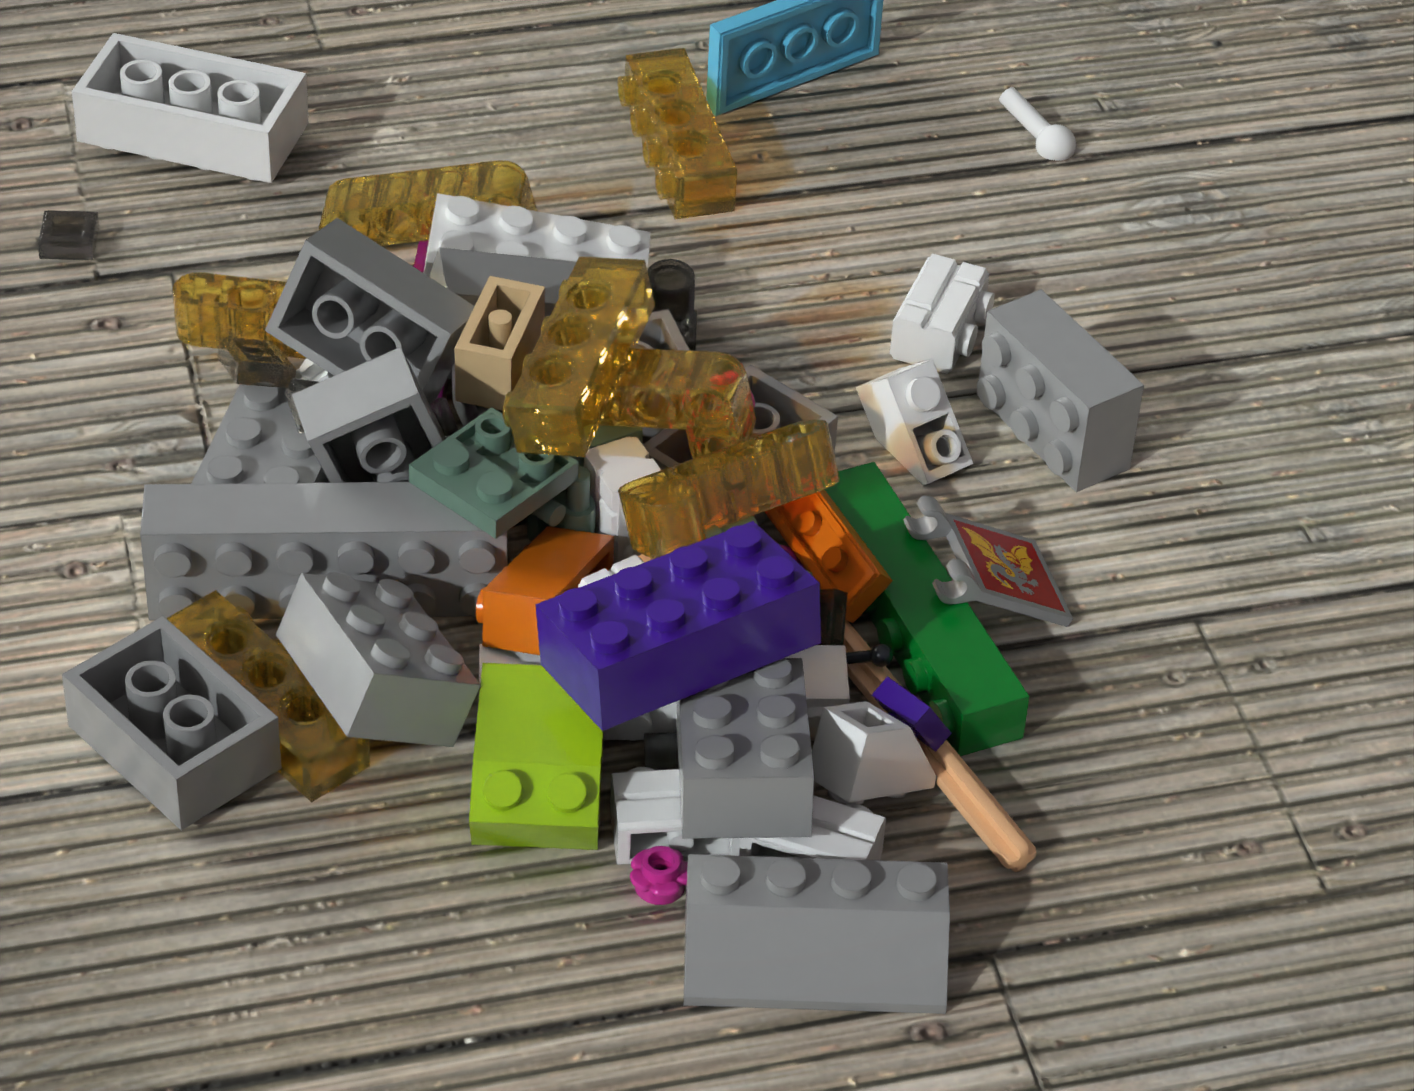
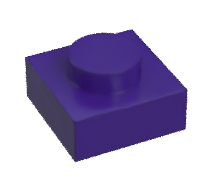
M887 676L873 692L872 696L887 714L911 727L915 737L936 752L952 734L927 704Z

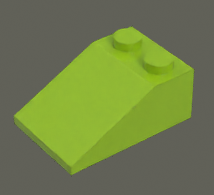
M482 663L469 813L471 844L598 850L604 731L592 721L542 665Z

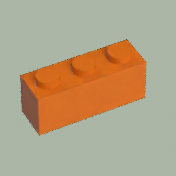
M547 526L486 587L481 589L476 603V619L478 623L483 624L482 646L540 655L535 604L561 595L567 590L578 588L582 578L606 568L610 570L614 564V536Z

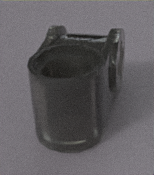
M664 259L657 261L647 270L645 307H643L642 314L669 309L695 359L697 309H694V270L680 260Z

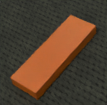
M800 466L763 506L764 512L806 570L812 572L813 577L820 583V589L840 617L854 623L893 581L813 473Z

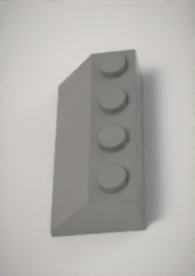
M688 854L683 1006L946 1014L950 926L947 863Z

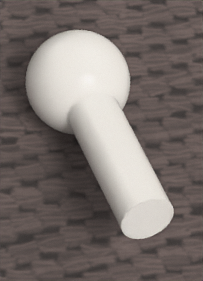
M1010 87L1002 93L999 102L1035 137L1036 150L1042 157L1061 161L1073 156L1076 150V139L1070 129L1059 124L1050 125L1014 87Z

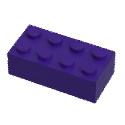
M754 521L734 526L718 535L689 546L679 547L671 553L634 567L624 568L616 574L579 588L567 590L561 595L535 604L540 663L542 667L602 731L821 643L820 583Z

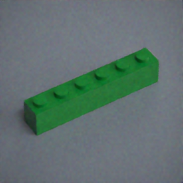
M871 462L816 477L893 580L862 614H868L875 625L879 642L891 647L893 656L902 668L903 678L910 693L913 695L918 694L922 702L935 712L952 733L946 740L961 757L1023 739L1030 696L968 602L946 604L940 601L933 587V581L938 579L941 582L952 581V578L927 540H917L911 537L903 521L909 513L876 463Z

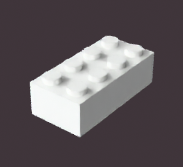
M117 33L111 35L72 90L77 142L272 183L309 123L306 73Z
M437 193L423 273L430 276L439 247L600 264L611 307L607 321L642 314L645 302L651 232L633 229L624 225L615 226L582 220L574 216H560L527 210L520 206H505L473 200L465 196Z

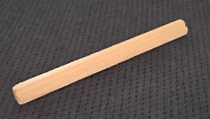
M831 613L827 615L824 622L821 623L822 645H845L846 652L871 650L849 621L838 614ZM872 662L847 664L848 676L872 705L886 712L872 696L873 692L887 676L900 686L902 685L886 666L877 667ZM917 739L937 776L935 783L1005 868L1011 869L1014 872L1024 870L1027 864L1036 857V847L947 740L935 752Z

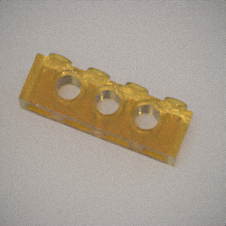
M685 48L625 55V76H619L617 82L619 100L622 107L629 106L630 124L634 137L642 138V152L646 167L654 168L655 186L659 199L667 200L674 219L735 211L737 168Z
M579 257L569 278L563 280L559 290V299L551 315L544 318L540 337L532 353H528L524 358L522 374L514 390L509 391L504 400L503 419L505 425L511 427L517 452L577 457L586 456L655 306L645 260Z
M215 590L166 618L278 717L282 769L277 772L309 801L317 800L370 767L369 739L347 737L280 640L276 638L272 640L256 626L252 617L243 607H235Z

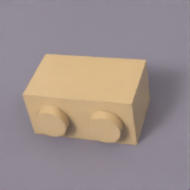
M489 276L454 348L455 401L512 412L545 339L544 286Z

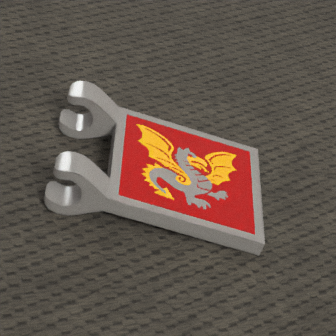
M925 495L917 501L920 511L925 516L915 519L908 515L903 519L908 532L914 539L929 540L946 537L956 559L950 560L946 567L954 580L941 582L935 579L932 583L940 601L943 603L959 604L979 601L1065 627L1073 620L1035 540L945 513L935 498Z

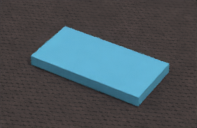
M776 0L710 24L706 108L715 116L879 55L884 0Z

